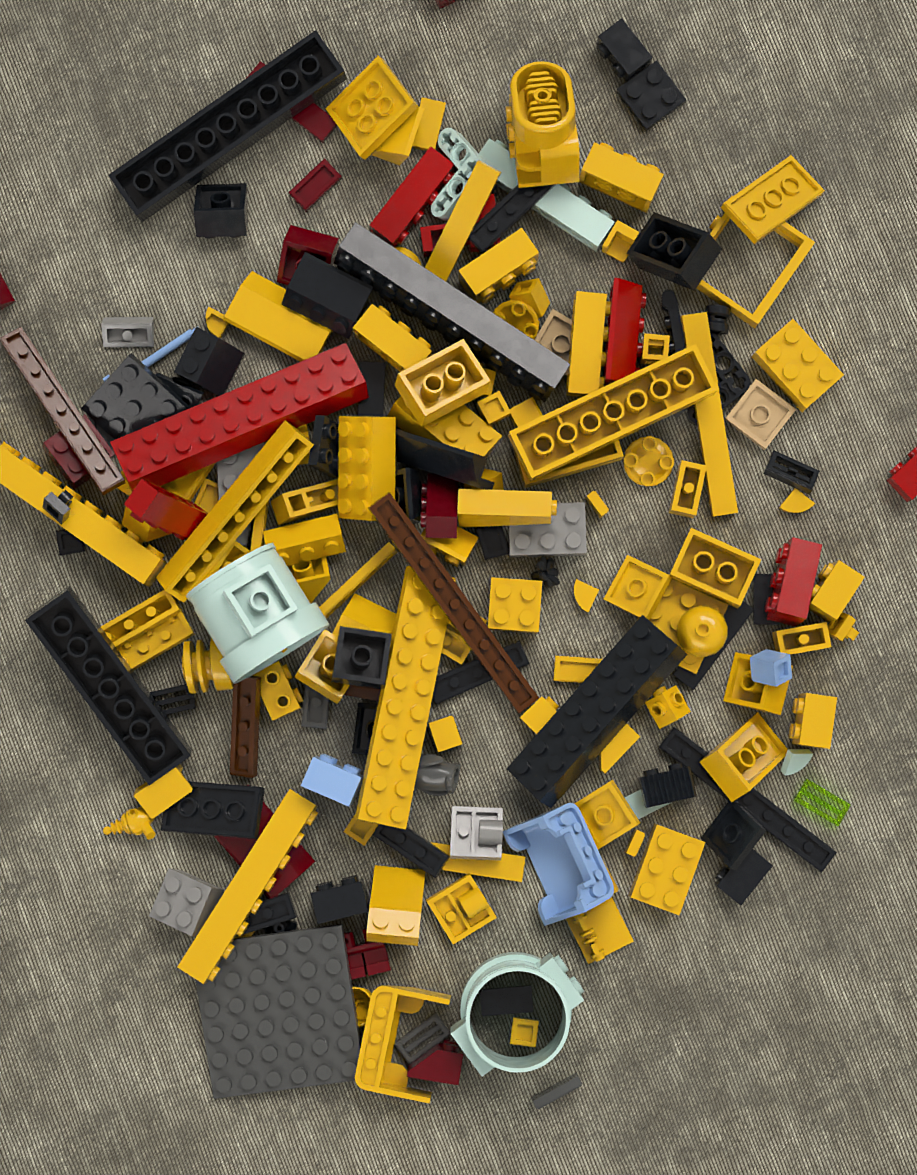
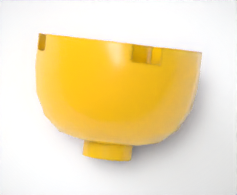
M697 606L689 609L681 616L677 625L678 641L687 653L695 657L714 655L724 646L728 637V626L725 618L717 610L708 606Z

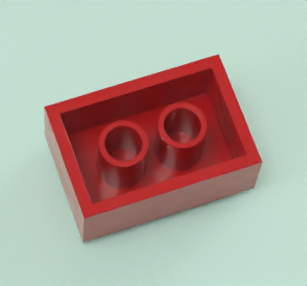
M792 537L787 543L783 544L782 548H778L775 557V563H778L776 573L773 572L770 580V587L773 588V593L771 597L767 598L764 609L765 612H768L767 620L796 627L807 619L823 544Z

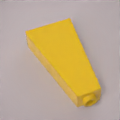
M459 489L457 511L459 527L551 524V516L557 515V500H552V492Z

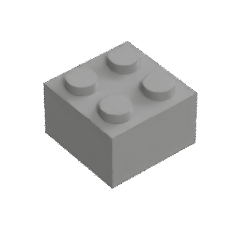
M169 868L149 917L196 937L222 897L224 889L185 871Z

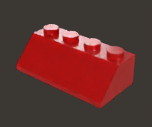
M614 278L610 289L611 306L607 324L606 363L603 370L604 387L640 370V368H636V358H641L642 343H638V334L643 333L644 318H640V310L645 308L646 293H642L643 285L621 278Z

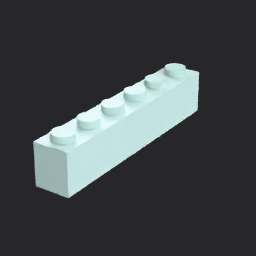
M489 138L479 152V155L485 160L487 165L501 172L495 185L509 193L518 185L515 158H510L509 148L499 140L494 142ZM556 184L531 209L597 252L614 226L613 217L605 210L600 209L598 211L591 206L592 203L584 196L579 195L577 197L570 192L571 189L566 184Z

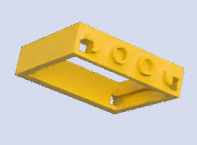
M724 213L722 218L717 215L709 227L712 229L710 234L715 241L730 221L726 213ZM787 222L780 225L774 231L799 249L753 314L703 280H701L696 289L719 305L730 307L731 313L755 329L815 243Z

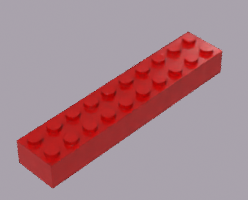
M344 343L113 440L110 443L132 492L141 479L160 487L268 441L285 420L295 428L315 421L316 415L327 416L369 398L367 384L347 344Z

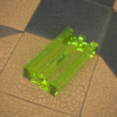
M806 778L793 799L796 803L835 826L840 825L851 805ZM808 786L843 806L842 810L835 808L808 792ZM804 795L810 798L811 800L815 801L821 806L837 814V818L835 819L829 816L828 814L824 813L818 808L802 800V796Z

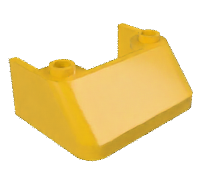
M390 985L377 987L370 999L355 1073L356 1084L363 1090L430 1104L432 1092L407 1087L409 1078L407 1077V1069L401 1064L391 1062L401 1012L409 1014L418 1012L422 1008L424 1000L449 1005L451 995L414 987Z

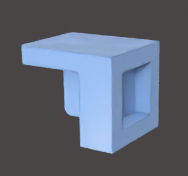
M765 649L750 657L753 682L776 687L792 679L790 654Z

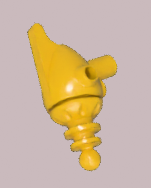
M142 806L130 809L122 814L120 821L116 819L115 823H110L111 827H104L103 833L105 835H109L111 832L114 835L116 832L122 834V831L135 835L143 833L150 840L156 835L151 827V823L155 818L151 819Z

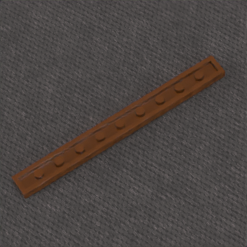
M386 493L368 507L369 511L515 711L521 713L539 699L391 493Z

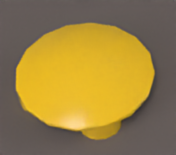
M509 300L502 302L493 312L533 340L536 338L540 322L537 313L530 305L518 300Z
M653 436L640 437L633 441L626 449L623 459L624 469L628 477L636 484L646 487L655 486L665 481L674 466L673 454L668 445L661 439Z

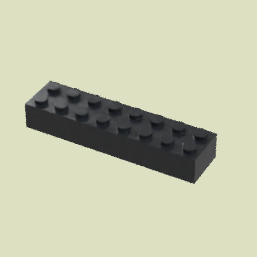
M70 586L27 615L26 623L148 785L154 783L191 756V747Z
M642 615L507 767V770L541 803L552 808L688 654Z

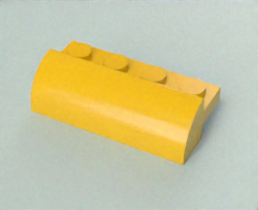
M165 590L101 626L133 671L195 635L179 603L173 595Z

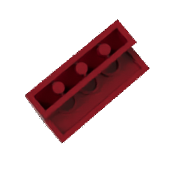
M264 802L258 838L274 814ZM214 836L240 867L257 839ZM301 844L297 848L294 846L288 853L291 857L288 864L283 870L279 868L274 875L277 881L270 892L264 891L263 894L268 899L280 894L316 862Z

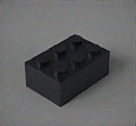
M654 212L627 251V255L641 270L695 291L722 251V248L710 233Z

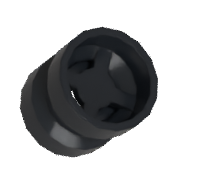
M722 305L705 306L710 332L716 335L728 334L729 325L727 324V318L730 316V307Z

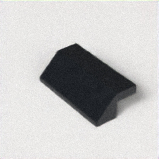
M396 429L397 462L480 489H493L495 482L481 478L488 458Z

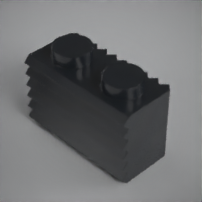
M683 762L668 765L669 771L659 773L658 768L643 771L644 776L638 777L645 808L697 797L690 766L684 767Z

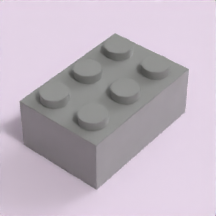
M585 502L557 503V515L551 516V524L509 525V558L585 556L587 553Z

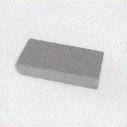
M153 317L103 318L101 323L103 347H154Z

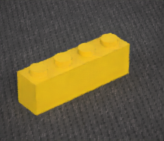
M576 291L574 294L568 360L570 366L568 367L566 384L567 396L583 397L604 387V377H600L601 367H605L606 352L602 351L603 342H607L608 326H604L605 316L609 317L611 302L606 301L607 294Z

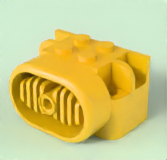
M539 61L526 64L518 69L511 79L509 106L505 107L506 121L510 122L506 124L507 139H509V142H513L509 143L510 158H515L518 187L579 182L580 155L571 78L562 67L551 62Z

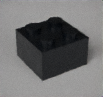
M340 626L331 682L383 689L392 634Z
M357 875L342 878L341 883L333 885L332 881L317 884L315 886L316 889L310 893L317 924L369 912L370 904L364 878L358 879Z

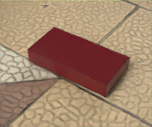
M324 158L288 193L307 212L342 179V176Z

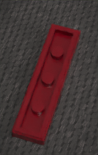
M260 61L248 77L265 66V64ZM312 103L291 118L322 143L325 142L337 127L332 117L315 103Z

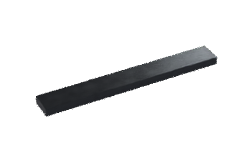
M673 727L658 747L678 763L683 762L684 767L690 766L692 774L729 801L730 799L700 763L708 752ZM752 788L749 792L736 799L771 835L822 873L837 853L756 789Z

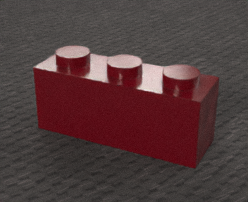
M428 473L427 483H422L421 528H426V538H457L458 481L434 473Z

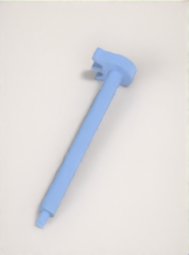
M195 328L187 330L141 362L147 368L189 341ZM110 375L104 377L103 381L105 382Z

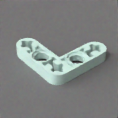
M445 128L438 136V145L458 168V171L437 195L431 205L432 214L443 221L449 220L468 181L465 178L470 177L477 161L480 160L487 164L463 135L452 128ZM450 139L455 143L454 146L450 145ZM466 149L465 157L459 160L461 151ZM463 183L462 191L456 195L457 186Z

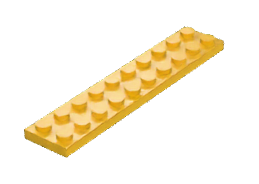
M406 566L390 643L385 685L380 692L355 819L399 829H406L448 622L445 613L410 566Z

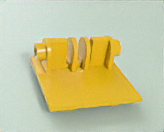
M612 897L587 912L566 919L588 964L594 961L598 962L604 959L606 955L634 942Z

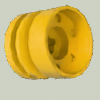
M212 638L209 650H206L202 639L197 640L196 651L192 641H184L182 670L190 694L198 693L199 682L202 692H208L209 680H213L217 691L233 689V682L220 663L223 656Z

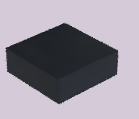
M66 529L56 531L60 556L85 552L83 541Z

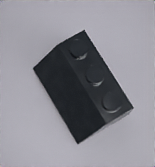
M305 252L286 289L281 305L349 339L354 332L353 326L364 313L373 286Z

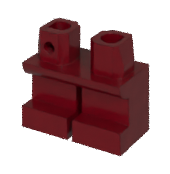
M367 928L363 929L365 943L361 944L355 943L353 931L344 933L351 980L365 977L367 972L368 976L391 971L392 969L385 943L367 941ZM362 952L364 953V956H365L366 967H365V963H364V959H363V954H362Z

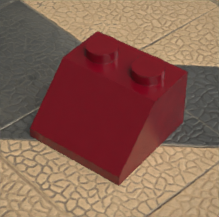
M290 225L283 240L277 282L289 285L305 252L334 266L339 238Z
M444 1040L443 1043L437 1044L408 1065L407 1077L459 1085L463 1050L456 1041Z

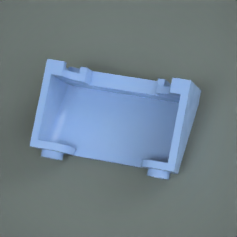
M564 804L503 831L507 844L512 850L517 852L527 850L547 896L541 898L538 903V912L544 926L587 912L613 896V882L583 815L575 804Z

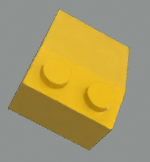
M757 712L708 753L700 763L730 801L733 802L758 784L786 756L788 749Z
M375 865L366 932L367 941L418 946L425 882L424 870Z

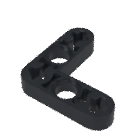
M710 332L711 339L713 340L712 348L715 352L718 348L721 349V352L714 356L717 377L721 381L718 384L719 392L725 396V402L722 404L723 410L748 390L750 379L715 333ZM719 357H726L730 362L729 368L720 370L716 366V360ZM735 368L737 371L733 375L737 380L741 378L744 380L742 384L743 389L740 387L734 388L732 386L734 379L731 375L728 379L724 375L729 374ZM692 405L689 406L686 415L688 421L697 426V419H694L692 416L695 406Z

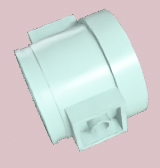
M273 543L261 546L238 558L206 578L186 595L222 654L223 658L220 660V663L233 684L241 682L275 663L330 626L317 603L310 604L285 561L277 553Z
M522 952L499 954L483 962L468 978L461 997V1020L451 1026L450 1034L482 1077L495 1067L503 1071L516 1073L538 1069L549 1063L562 1049L568 1036L572 1009L584 1001L581 994L585 991L574 976L571 978L567 976L568 968L559 955L553 957L549 953L541 959ZM512 971L529 972L545 979L558 992L562 1002V1019L554 1038L540 1051L523 1057L504 1056L489 1049L476 1035L470 1020L471 1006L479 990L492 978Z

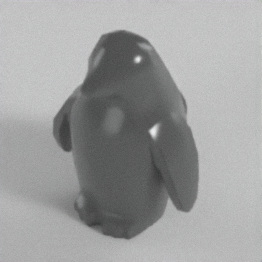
M434 754L420 756L414 787L433 796H444L448 793L454 794L459 781L461 764L448 763L441 756Z

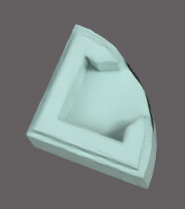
M788 749L780 771L785 776L800 771L811 760L813 753L809 749Z

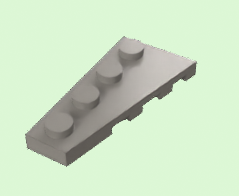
M266 443L258 444L216 462L218 501ZM251 522L236 539L243 546L247 545Z

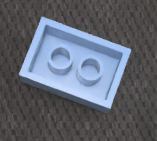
M320 754V757H313L301 786L346 806H351L362 784L363 775L360 774L361 769L350 764H345L344 767L337 765L338 759L326 754Z

